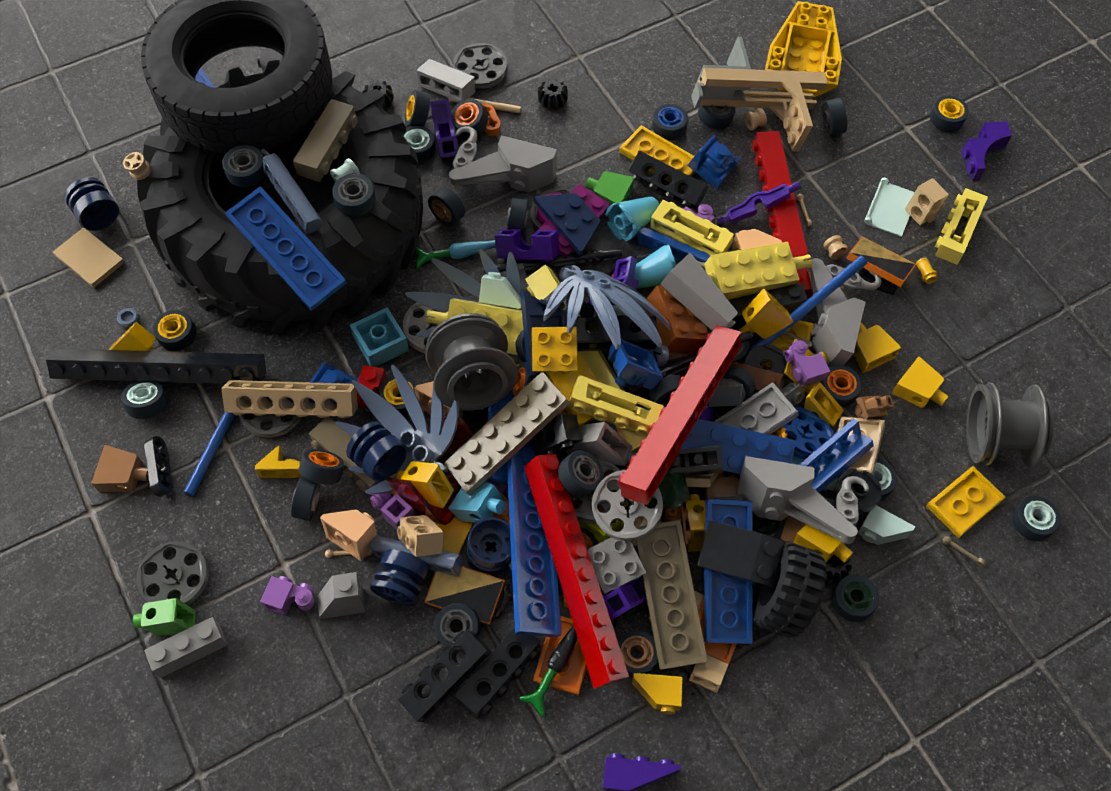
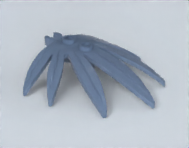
M480 248L479 254L486 274L488 272L500 273L491 258ZM509 252L506 278L520 295L521 281L518 266L513 253ZM432 258L433 264L450 280L479 298L481 284L463 271ZM405 293L407 297L443 313H447L450 299L453 298L480 303L478 300L445 293ZM435 328L418 332L416 335L428 338Z
M574 265L571 270L564 268L563 276L567 279L561 282L552 293L545 309L544 321L551 316L571 292L567 309V332L571 333L579 316L584 296H589L616 350H619L621 344L620 328L616 313L610 303L611 301L661 348L662 340L651 319L637 303L656 316L668 330H670V324L642 294L603 272L594 270L581 271L579 267Z
M391 365V369L403 402L417 431L388 401L355 380L352 381L355 389L378 421L407 446L408 453L406 459L395 474H398L401 470L405 471L412 461L438 464L441 470L446 473L448 472V468L442 463L437 462V460L449 448L457 430L459 403L454 400L443 426V403L439 401L433 388L431 433L429 434L422 406L411 385L396 366ZM339 421L335 422L339 428L352 437L361 428ZM358 466L348 468L352 472L366 474ZM397 475L369 488L365 493L369 495L383 494L399 490L405 486L397 482Z

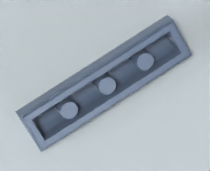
M276 154L263 157V170L305 233L309 235L318 230L322 225L321 218Z
M378 535L373 538L369 547L378 558H382L384 551L387 549L401 550L413 555L402 541ZM442 551V554L419 556L429 565V570L459 576L463 564V558L460 554Z

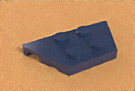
M577 193L534 197L536 206L579 256L582 255L584 248L598 229L601 220Z
M522 291L520 296L528 376H533L538 372L532 371V327H567L566 312L558 307L544 321V313L548 302L531 296L528 291Z

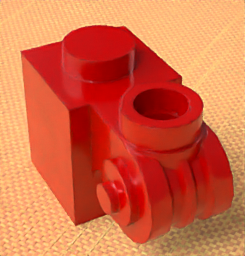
M363 365L358 382L379 395L380 386L387 379L383 368ZM357 392L358 408L362 407L363 409L370 410Z

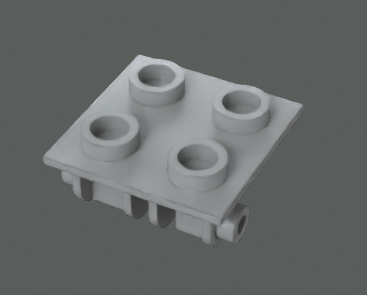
M611 537L587 549L597 580L604 594L647 573L631 541Z

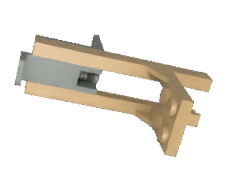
M737 37L728 58L727 66L703 65L691 97L694 108H699V106L703 105L770 108L783 121V126L788 136L787 140L792 151H800L813 127L808 109H814L817 101L812 99L813 93H803L802 89L824 90L828 83L824 72L751 69L742 37ZM751 88H780L786 89L788 92H766L746 90H750Z

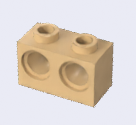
M932 178L918 186L905 210L920 226L926 222L931 223L937 218V212L945 205L944 201L949 194Z
M427 515L400 518V526L397 528L398 539L403 542L415 557L442 554L443 531Z

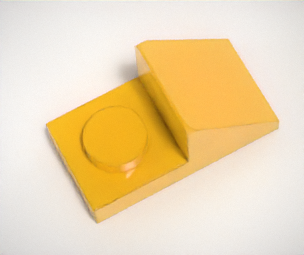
M816 382L805 400L804 409L816 412L829 426H834L844 411L821 382Z
M277 446L255 465V471L259 478H301L302 475L299 473L300 461L295 459L283 461V451L280 446Z

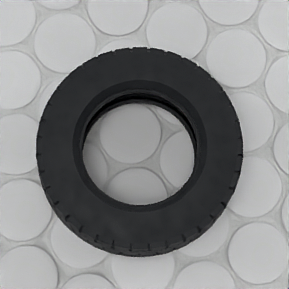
M177 0L174 2L175 5L171 4L163 11L164 14L161 13L147 31L141 50V63L145 80L158 111L173 132L183 140L199 148L227 153L230 149L240 145H251L260 151L262 147L269 149L278 146L277 142L281 145L291 140V135L295 138L304 131V128L307 129L315 122L314 119L319 117L329 100L332 89V68L324 32L317 16L303 0ZM264 47L273 49L283 56L280 65L274 72L249 85L235 88H213L195 80L199 69L207 61L216 55L235 48Z

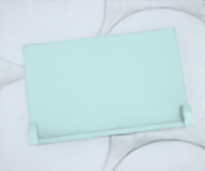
M882 178L864 223L902 237L910 217L905 208L915 192L890 184L887 178Z

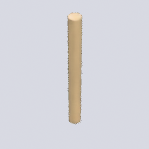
M448 98L449 102L451 103H459L458 101ZM475 99L481 104L492 105L495 110L521 113V106Z

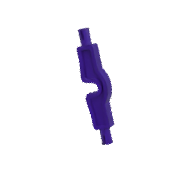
M799 181L789 186L782 184L769 191H760L750 195L743 203L728 209V214L717 218L719 226L729 221L734 224L755 216L758 212L756 208L758 203H762L765 208L770 209L791 198V193L802 189Z

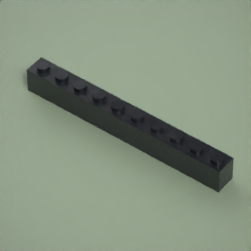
M57 348L46 359L50 379L226 384L229 380L262 381L267 373L264 354Z

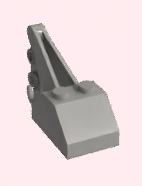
M467 126L457 130V136L462 132H468L470 137L461 144L453 161L454 169L449 172V179L452 185L508 182L513 189L532 192L553 183L557 169V149L501 135L497 152L473 161L477 153L476 130Z
M812 259V266L807 268L813 295L845 268L834 264L825 266L821 259ZM869 271L875 277V282L870 283L861 278L858 273H855L841 286L849 289L872 291L880 287L881 277ZM837 288L816 306L819 320L818 324L815 323L810 333L813 336L812 346L816 353L824 352L827 354L828 360L826 363L829 368L838 365L843 366L853 355L866 303L857 298L847 300L840 288Z
M746 456L737 485V495L742 494L743 501H752V511L758 517L782 521L791 516L833 536L843 543L851 544L858 533L855 527L858 521V499L851 489V484H860L864 487L865 491H869V487L862 478L856 476L847 477L843 480L842 488L836 497L835 509L812 487L814 467Z

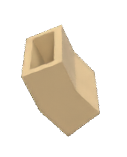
M707 655L708 662L695 664L689 681L717 693L728 664Z

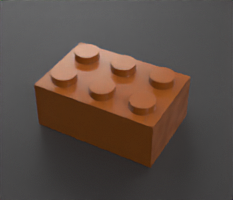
M657 285L646 299L670 324V330H668L656 317L662 345L668 348L669 353H697L699 348L705 345L709 334L706 325L663 286Z

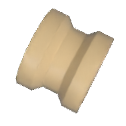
M757 108L754 112L749 111L745 113L744 120L749 130H755L757 126L762 127L766 125L767 118L762 108Z
M133 152L125 157L123 165L134 179H145L151 173V166L145 161L141 153Z
M839 235L830 237L823 244L824 249L829 252L831 260L839 259L848 252V247L842 243L843 240Z

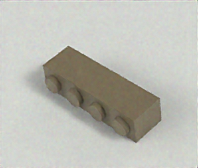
M333 99L330 100L293 160L297 175L321 182L324 175L328 174L332 161L338 157L341 146L347 142L350 131L357 125L358 117L356 116L354 106Z
M326 417L309 432L312 441L310 443L314 449L326 450L341 457L345 465L343 474L349 479L351 477L357 481V486L363 492L380 483L375 482L366 474L352 472L348 469L349 467L357 466L346 454L347 446L352 436L339 428L330 417Z

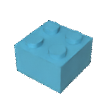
M388 307L350 325L353 338L370 366L377 367L409 351L407 338Z

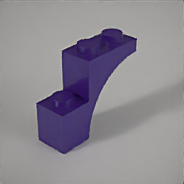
M1007 121L985 123L978 134V138L968 139L962 148V158L965 159L967 172L970 174L972 181L980 180L986 169L984 158L988 153L1006 148L1012 137Z
M643 577L632 580L603 596L611 619L622 615L647 600Z

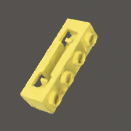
M965 188L962 195H957L953 204L957 207L956 209L952 208L947 219L950 222L945 223L941 231L944 236H939L935 247L938 250L935 256L958 265L986 203L987 196ZM961 216L969 218L961 237L954 234L951 239Z
M662 200L651 216L650 228L680 243L688 244L692 248L704 251L709 255L727 252L732 245L734 234L728 229L721 228L707 219H702L693 212L686 211L672 202ZM663 226H666V227H668V228L674 230V232H672V231H670V230L664 228ZM703 245H705V246H707V247H709V248H711V249H713V250H715V251L713 252V251H711V250H709V249L703 247Z
M581 375L578 376L569 399L570 403L567 408L572 409L576 413L592 416L598 421L614 424L620 429L636 432L642 437L649 435L651 425L657 422L661 409L664 407L658 403ZM588 386L601 390L602 392L599 393L597 391L589 389ZM636 404H640L642 406L650 408V411L636 406Z

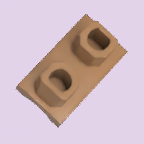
M881 395L859 397L856 399L858 404L855 407V414L858 418L863 419L885 417L888 415L887 410L894 407L890 395L883 397Z

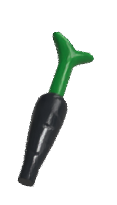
M574 624L549 657L547 662L549 669L537 691L520 697L521 701L532 703L535 710L542 717H545L544 696L556 674L563 672L575 648L578 637Z

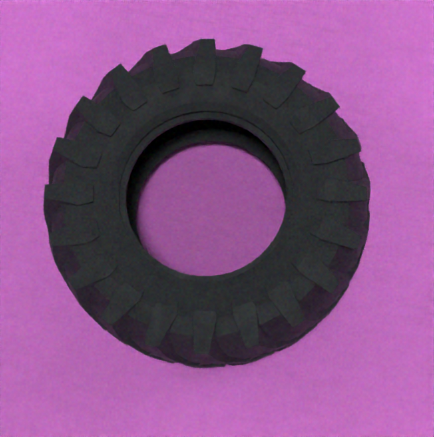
M280 60L268 61L264 73L245 76L240 67L230 69L224 84L216 88H235L255 83L274 72L280 65ZM348 71L332 78V89L326 106L331 99L352 105L355 108L358 121L356 127L350 131L347 142L341 146L338 157L332 161L328 174L331 175L330 171L332 169L339 168L344 164L345 160L351 159L358 167L360 174L368 177L373 183L376 202L368 213L353 217L341 213L336 207L333 198L329 204L317 212L322 220V225L318 230L309 235L305 233L299 222L294 223L347 282L312 311L226 216L225 212L231 209L238 195L246 188L238 187L228 180L222 162L226 153H219L218 150L216 152L205 150L204 148L192 145L190 142L188 143L173 132L162 117L160 135H148L144 143L143 156L145 161L151 166V173L145 179L137 180L138 198L149 237L159 257H161L168 270L172 271L171 276L178 286L187 287L199 296L198 305L209 312L218 307L235 314L232 325L240 328L244 327L251 319L271 321L270 334H282L290 321L308 319L311 330L314 331L324 328L332 313L342 308L351 318L361 313L373 290L385 296L392 289L398 277L400 266H409L417 246L423 219V195L420 171L416 167L418 164L416 152L404 137L406 126L400 115H388L382 108L385 97L378 89L362 93L353 88L355 74ZM322 113L317 119H314L315 122L307 129L304 128V131L295 138L291 135V140L281 145L277 142L278 146L265 150L269 154H276L286 168H294V158Z

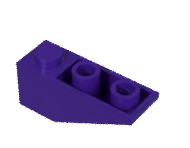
M611 754L610 757L605 758L602 791H636L677 774L680 771L681 765H675V761L661 759L660 763L650 762L648 757L637 756L635 760L625 759V755Z

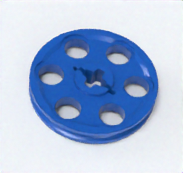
M794 407L798 411L799 417L803 420L796 417L788 423L789 425H784L783 428H786L785 433L788 434L787 436L796 440L794 455L806 459L822 446L820 442L825 443L834 436V432L815 413L804 408Z

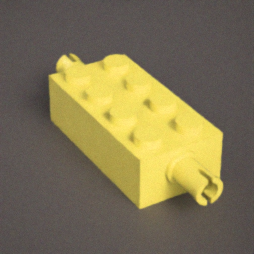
M783 242L710 255L704 265L706 273L727 300L759 293L763 289L768 291L796 284L799 281L797 269L810 268L812 260H807L811 258L810 255L793 258L789 243Z
M453 298L450 299L447 313L431 311L429 309L426 316L432 317L426 318V323L437 325L460 314L474 313L488 316L495 320L506 334L508 341L507 353L518 355L515 343L518 335L524 330L522 310Z

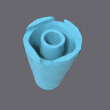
M651 196L614 203L606 211V216L609 215L608 227L617 239L628 241L638 233L642 226L645 227L651 221V216L660 204Z
M669 244L662 246L636 264L634 278L639 281L637 289L660 285L669 272L677 265Z

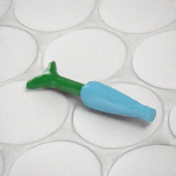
M495 240L455 243L449 249L429 253L416 247L415 252L418 255L415 268L418 270L426 262L432 260V258L451 257L453 259H461L478 254L480 248L484 251L496 248Z

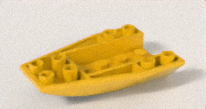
M798 1L770 45L765 70L824 72L828 83L824 90L802 89L803 93H813V97L837 88L842 56L833 8ZM777 88L780 91L788 92L786 89Z

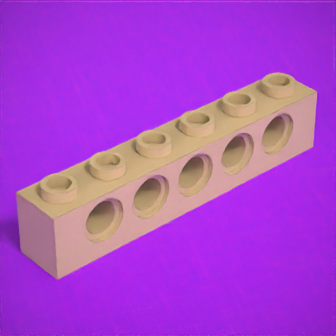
M229 380L222 387L224 412L233 413L234 415L254 413L256 416L265 414L285 416L289 414L296 415L297 417L317 415L320 418L329 416L349 418L358 409L357 390L353 384ZM266 397H269L273 402L268 401ZM287 398H291L294 403L290 402ZM308 398L313 399L315 403H311ZM329 399L335 400L337 404H333Z

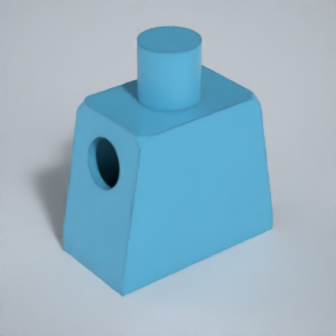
M485 481L471 495L461 488L448 509L459 521L477 523L482 519L493 517L494 513H503L506 505L503 501V496L496 487Z

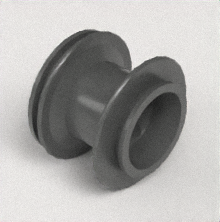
M474 313L453 316L440 323L428 337L426 361L431 371L436 374L433 388L437 398L444 405L451 408L454 400H456L461 411L484 409L504 399L515 386L518 376L516 363L507 354L508 341L506 334L492 318Z
M992 382L976 385L969 400L966 422L968 451L973 462H982L988 466L995 460L998 450H1015L1020 452L1021 458L1027 467H1035L1050 448L1054 428L1052 406L1042 389L1038 385L1032 384L1026 389L1022 400L1001 399L997 386Z

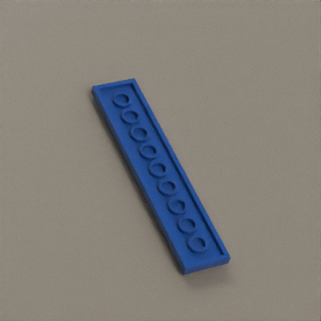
M531 439L507 461L515 634L557 638L561 636L557 570L524 466L537 456Z

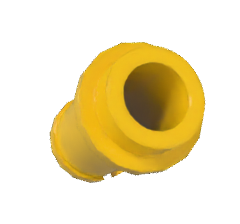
M922 258L916 262V266L922 274V281L926 282V284L934 283L937 280L938 273L933 270L929 260Z

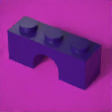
M502 229L494 235L497 258H505L506 261L509 252L513 253L515 259H523V261L538 259L542 262H551L560 254L558 230H538L531 236L532 245L523 241L521 229Z

